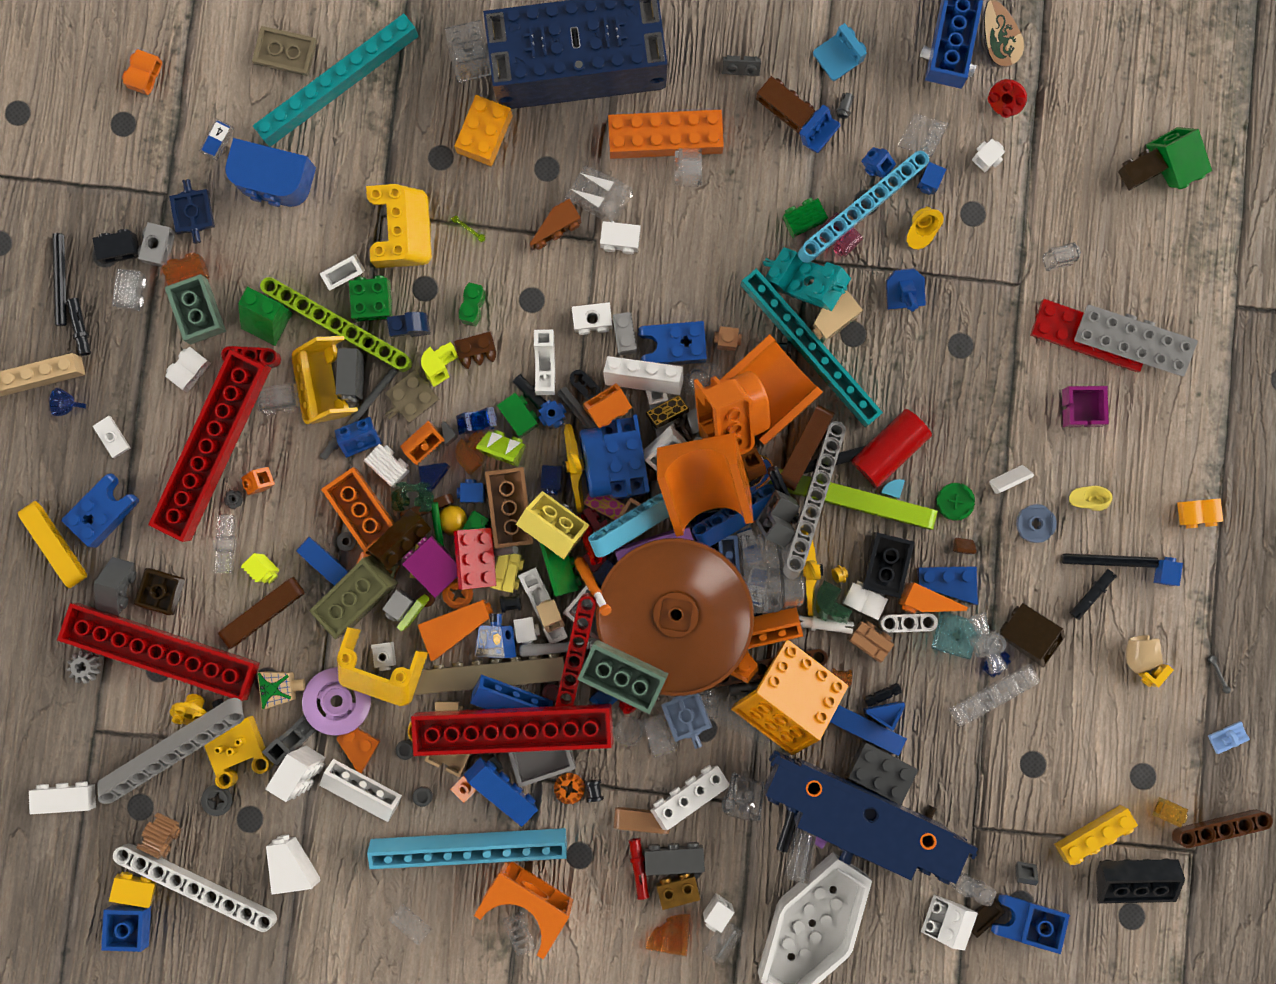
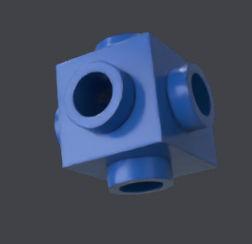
M872 147L861 161L865 166V171L870 176L875 175L881 178L886 177L896 165L887 150Z
M549 400L540 406L542 409L539 410L541 415L538 418L544 427L548 425L550 429L553 427L556 429L565 423L566 417L564 414L567 411L561 402L557 404L555 400L552 402ZM552 410L555 411V415L553 417L548 415V413Z

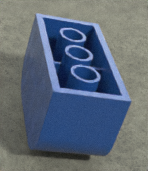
M233 138L225 168L228 179L244 195L256 202L267 201L268 204L275 207H280V205L294 207L302 204L309 195L316 167L308 156Z

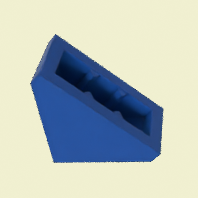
M899 701L863 708L864 713L883 726L894 731L905 708V703Z

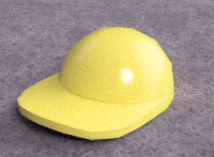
M1101 486L1077 488L1069 496L1071 505L1079 508H1089L1093 511L1107 509L1113 499L1111 492Z

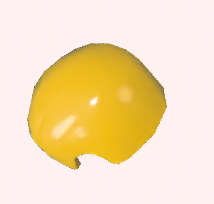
M450 505L441 510L440 521L442 531L449 536H454L453 531L463 529L467 522V515L461 507Z

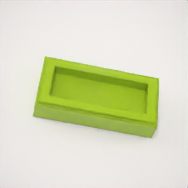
M424 594L417 599L398 624L397 628L401 632L412 624L429 601L427 595Z

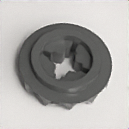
M217 785L209 786L201 797L202 808L209 815H223L230 810L233 803V794L230 793L228 788L221 789ZM217 794H219V798L222 799L223 802L218 803V805L216 806V801L210 798L217 797Z

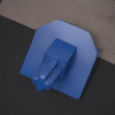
M914 268L894 270L886 280L887 309L907 308L914 312L919 306H926L925 277Z

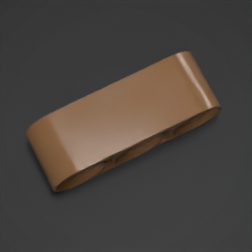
M625 807L615 808L613 824L615 829L669 834L670 829L662 830L650 810Z

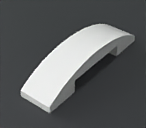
M536 567L519 574L518 577L532 603L549 643H556L567 638L564 626L547 633L542 624L536 606L545 600H551V597Z

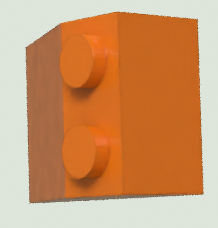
M915 582L906 584L898 601V604L902 605L901 609L911 614H916V612L967 611L968 607Z

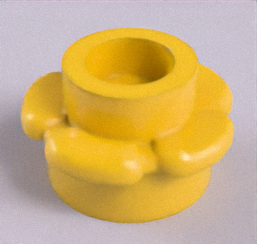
M837 565L831 571L836 583L846 582L848 572L845 567Z

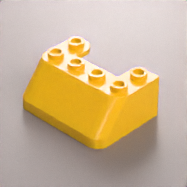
M398 184L366 186L367 199L371 204L386 205L388 241L376 242L371 246L370 262L375 268L428 264L432 258L427 194L423 190Z

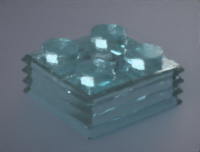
M941 612L931 646L932 649L971 659L981 623L948 612ZM958 630L960 638H957L955 641V637L952 636V633H956Z

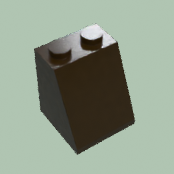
M1022 603L1020 607H1015L1010 621H1006L1002 625L1000 635L1002 639L1044 668L1064 640V630L1059 625Z

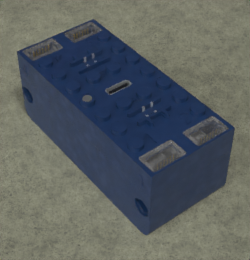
M565 0L483 11L494 93L497 103L511 109L657 91L666 87L668 64L659 0Z

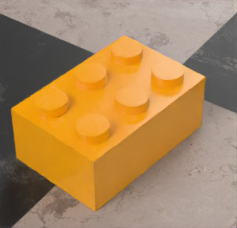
M475 95L454 145L456 152L492 167L513 117L511 108Z

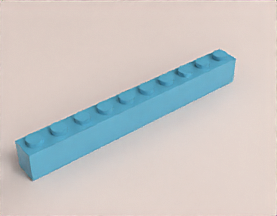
M566 828L371 839L367 852L369 869L566 859Z

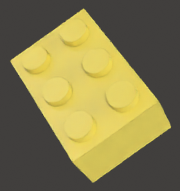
M543 491L529 504L516 523L523 531L530 534L563 559L579 542L589 527L588 523Z

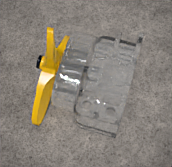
M801 530L804 535H808L805 530ZM763 534L739 536L741 575L749 588L754 613L778 612L785 607L802 606L804 604L805 577L808 616L814 615L815 584L823 576V565L817 564L813 540L805 566L799 577L789 579L784 575L783 567L791 542L786 547H782L767 540ZM795 547L798 552H803L801 548ZM790 565L792 569L798 570L795 565Z

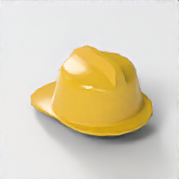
M928 206L916 211L912 217V226L907 234L908 245L913 249H922L929 245L943 224V214L939 210L931 209Z

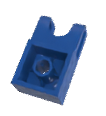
M704 321L648 325L638 328V335L642 339H652L657 345V349L653 353L643 355L640 361L668 365L706 363L707 361ZM683 340H687L691 344H689L688 347H685V345L681 344V342H683Z
M114 474L105 475L61 519L87 547L97 548L139 503V499L132 494L124 496L119 501L114 498L113 490L119 483L118 478Z
M999 894L998 902L1009 907L1012 917L1006 924H992L991 932L1027 945L1061 954L1070 917L1069 914L1009 895ZM1044 923L1046 929L1041 930L1040 925Z

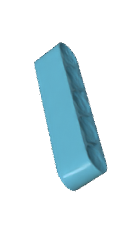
M662 493L652 497L591 534L588 540L595 556L604 557L668 518L669 514Z

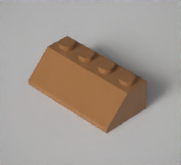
M524 467L485 472L494 549L533 544V537L516 525L524 510L528 507Z

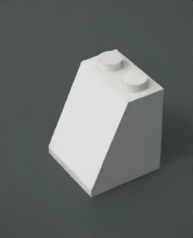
M281 835L266 846L272 894L308 890L320 882V876L296 837L289 838V835Z

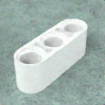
M927 613L883 615L879 619L878 624L884 632L933 631L938 625V620L933 614ZM908 617L912 620L910 628L904 626V620ZM929 617L931 625L926 628L923 625V620ZM887 618L893 621V626L890 629H887L884 625Z

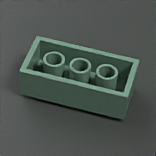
M596 640L577 680L650 714L669 673L602 641Z

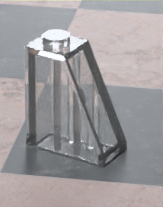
M797 826L794 830L784 872L789 880L808 884L816 836L797 828Z

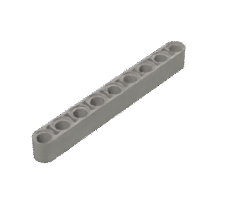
M838 421L830 423L825 433L796 525V532L787 554L783 572L789 579L799 577L806 563L846 428L843 423ZM816 480H820V481H822L824 484H820V483H818ZM811 497H816L819 501H815ZM806 513H810L813 518L808 517ZM800 530H805L808 535H804ZM795 547L801 548L803 552H798ZM790 565H795L798 570L792 569Z
M238 698L226 700L100 779L97 783L98 801L102 804H110L241 723L244 720L242 701Z

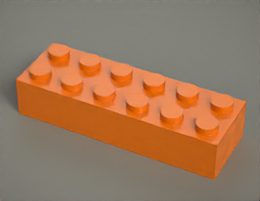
M722 110L608 115L610 159L723 153Z

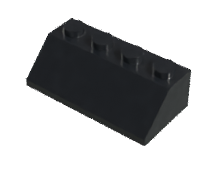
M1178 859L1104 860L1099 862L1096 871L1098 904L1176 902L1186 879Z

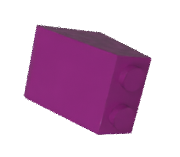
M431 535L429 538L423 537L417 543L419 547L414 552L410 550L403 557L405 561L402 565L436 598L457 577L456 558Z

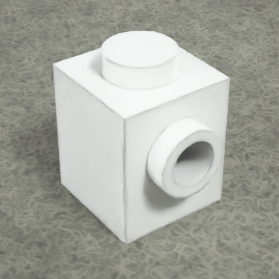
M991 139L988 143L984 141L976 149L978 152L972 159L978 167L986 172L991 166L996 168L1003 161L1001 157L1005 151L998 141Z
M534 617L513 620L514 640L516 639L517 643L522 642V645L534 644L533 640H537V636L540 635L539 624H535Z

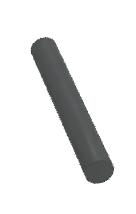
M517 546L493 549L494 557L516 554L519 549Z

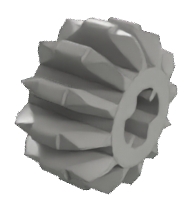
M79 651V654L72 655L73 660L67 661L71 667L66 670L72 672L69 678H75L76 683L81 681L84 684L89 683L90 680L96 679L95 674L101 673L97 667H100L102 664L96 662L99 657L93 656V652Z

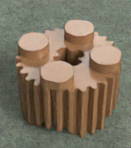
M157 812L154 816L156 817L153 823L149 822L142 832L141 836L144 838L142 844L138 843L136 848L159 859L161 856L167 857L171 850L169 845L173 839L176 840L182 829L179 828V822Z

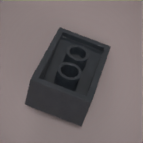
M874 532L862 589L901 598L915 542Z

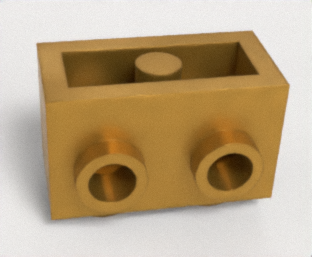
M682 873L678 875L679 877L673 879L665 877L656 883L662 910L701 900L694 873Z

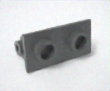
M723 56L722 74L760 75L761 58H757V56H744V59L740 60V56Z

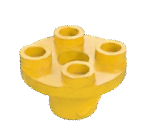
M189 694L184 703L173 704L170 709L171 721L179 725H188L207 713L203 709L204 698L198 694Z

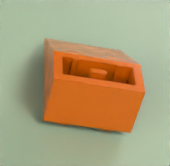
M617 383L583 403L584 409L598 428L609 425L613 419L625 415L632 408Z

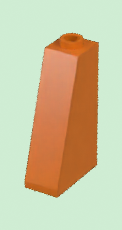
M481 600L418 624L430 660L438 659L478 629L480 625L486 623L490 619V614L493 613L490 602L486 603L485 600Z

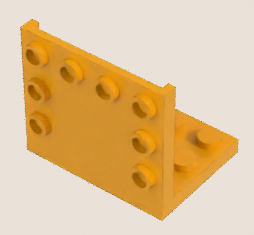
M785 640L757 689L734 703L731 710L789 754L794 755L821 740L848 685L791 641Z

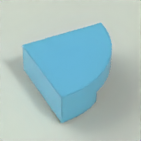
M897 479L887 483L880 493L900 499L905 480Z

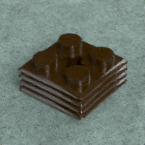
M145 568L134 605L165 615H174L185 579L152 568ZM157 589H161L163 594L159 595Z

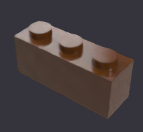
M772 76L756 95L755 100L798 134L801 128L810 121L815 112L814 107L809 102L801 100L794 90L787 89L780 79H775Z

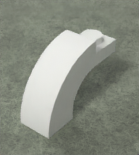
M553 329L534 330L535 394L555 395Z

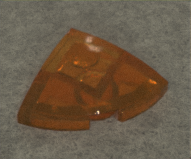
M679 914L667 918V922L653 930L648 939L646 949L687 957L691 915Z

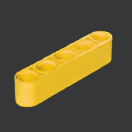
M37 501L31 502L18 511L19 518L68 588L71 589L87 578L86 571Z

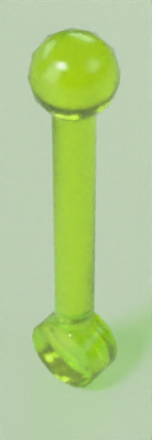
M458 216L452 217V221L454 223L460 224L466 230L475 235L478 238L479 242L485 241V236L483 234H478L477 232H475L465 223L460 221Z

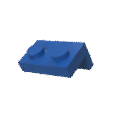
M822 105L819 110L814 112L810 121L801 128L799 134L804 146L819 153L841 125L831 117L829 108Z

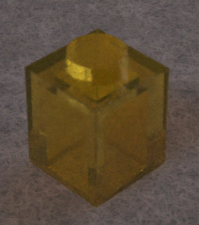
M1159 797L1152 815L1181 828L1182 824L1187 821L1188 809Z

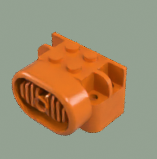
M751 371L744 372L730 379L725 378L721 381L716 376L710 378L711 385L703 387L699 380L695 379L697 419L701 438L735 433L741 455L749 452L755 444L754 436L766 432L770 427L769 400L761 380Z

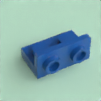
M371 417L335 430L337 443L346 458L382 444L373 426Z

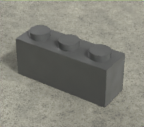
M689 842L687 846H679V843H670L668 847H660L659 844L648 845V848H645L646 876L705 872L703 845H699V842Z

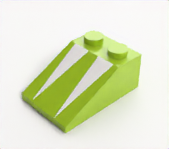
M494 430V432L488 431L477 444L476 449L483 455L516 467L519 466L526 445L522 443V439L514 436L509 439L504 437L505 433Z

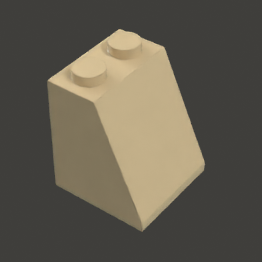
M848 291L841 295L832 311L821 308L810 329L823 344L854 321L863 311Z

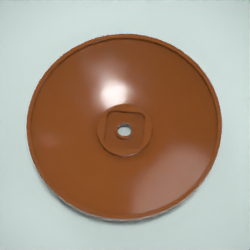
M664 538L647 542L622 557L610 570L601 586L602 596L606 604L610 605L612 611L609 615L603 616L600 614L599 605L596 604V627L599 640L669 673L660 691L661 695H692L716 686L737 668L748 650L754 628V607L749 588L734 564L719 551L706 544L684 538ZM674 609L679 610L682 617L680 619H673L671 611Z

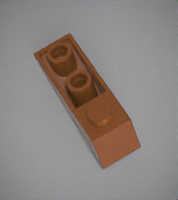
M570 198L552 208L530 242L532 250L542 249L547 245L548 241L552 239L554 241L558 240L563 236L564 232L568 230L573 231L580 226L579 224L582 223L581 217Z

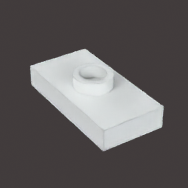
M107 416L93 425L112 458H116L131 449L111 416Z

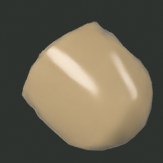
M1149 635L1128 639L1126 659L1129 668L1133 672L1139 674L1163 664L1160 639L1154 638L1149 640Z

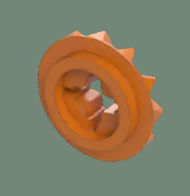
M455 578L442 591L444 602L453 609L466 607L472 601L474 594L473 589H464L461 593L465 598L458 597L455 599V594L451 589L459 590L458 578Z
M574 773L561 775L554 784V793L557 799L564 804L577 803L585 792L583 780ZM573 781L572 788L578 792H570L567 797L566 789L561 786H568Z

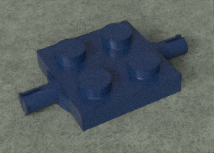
M184 179L182 180L184 191L180 194L169 196L175 233H192L193 243L198 244L201 243L199 232L215 227L209 191L207 189L192 190L191 180Z

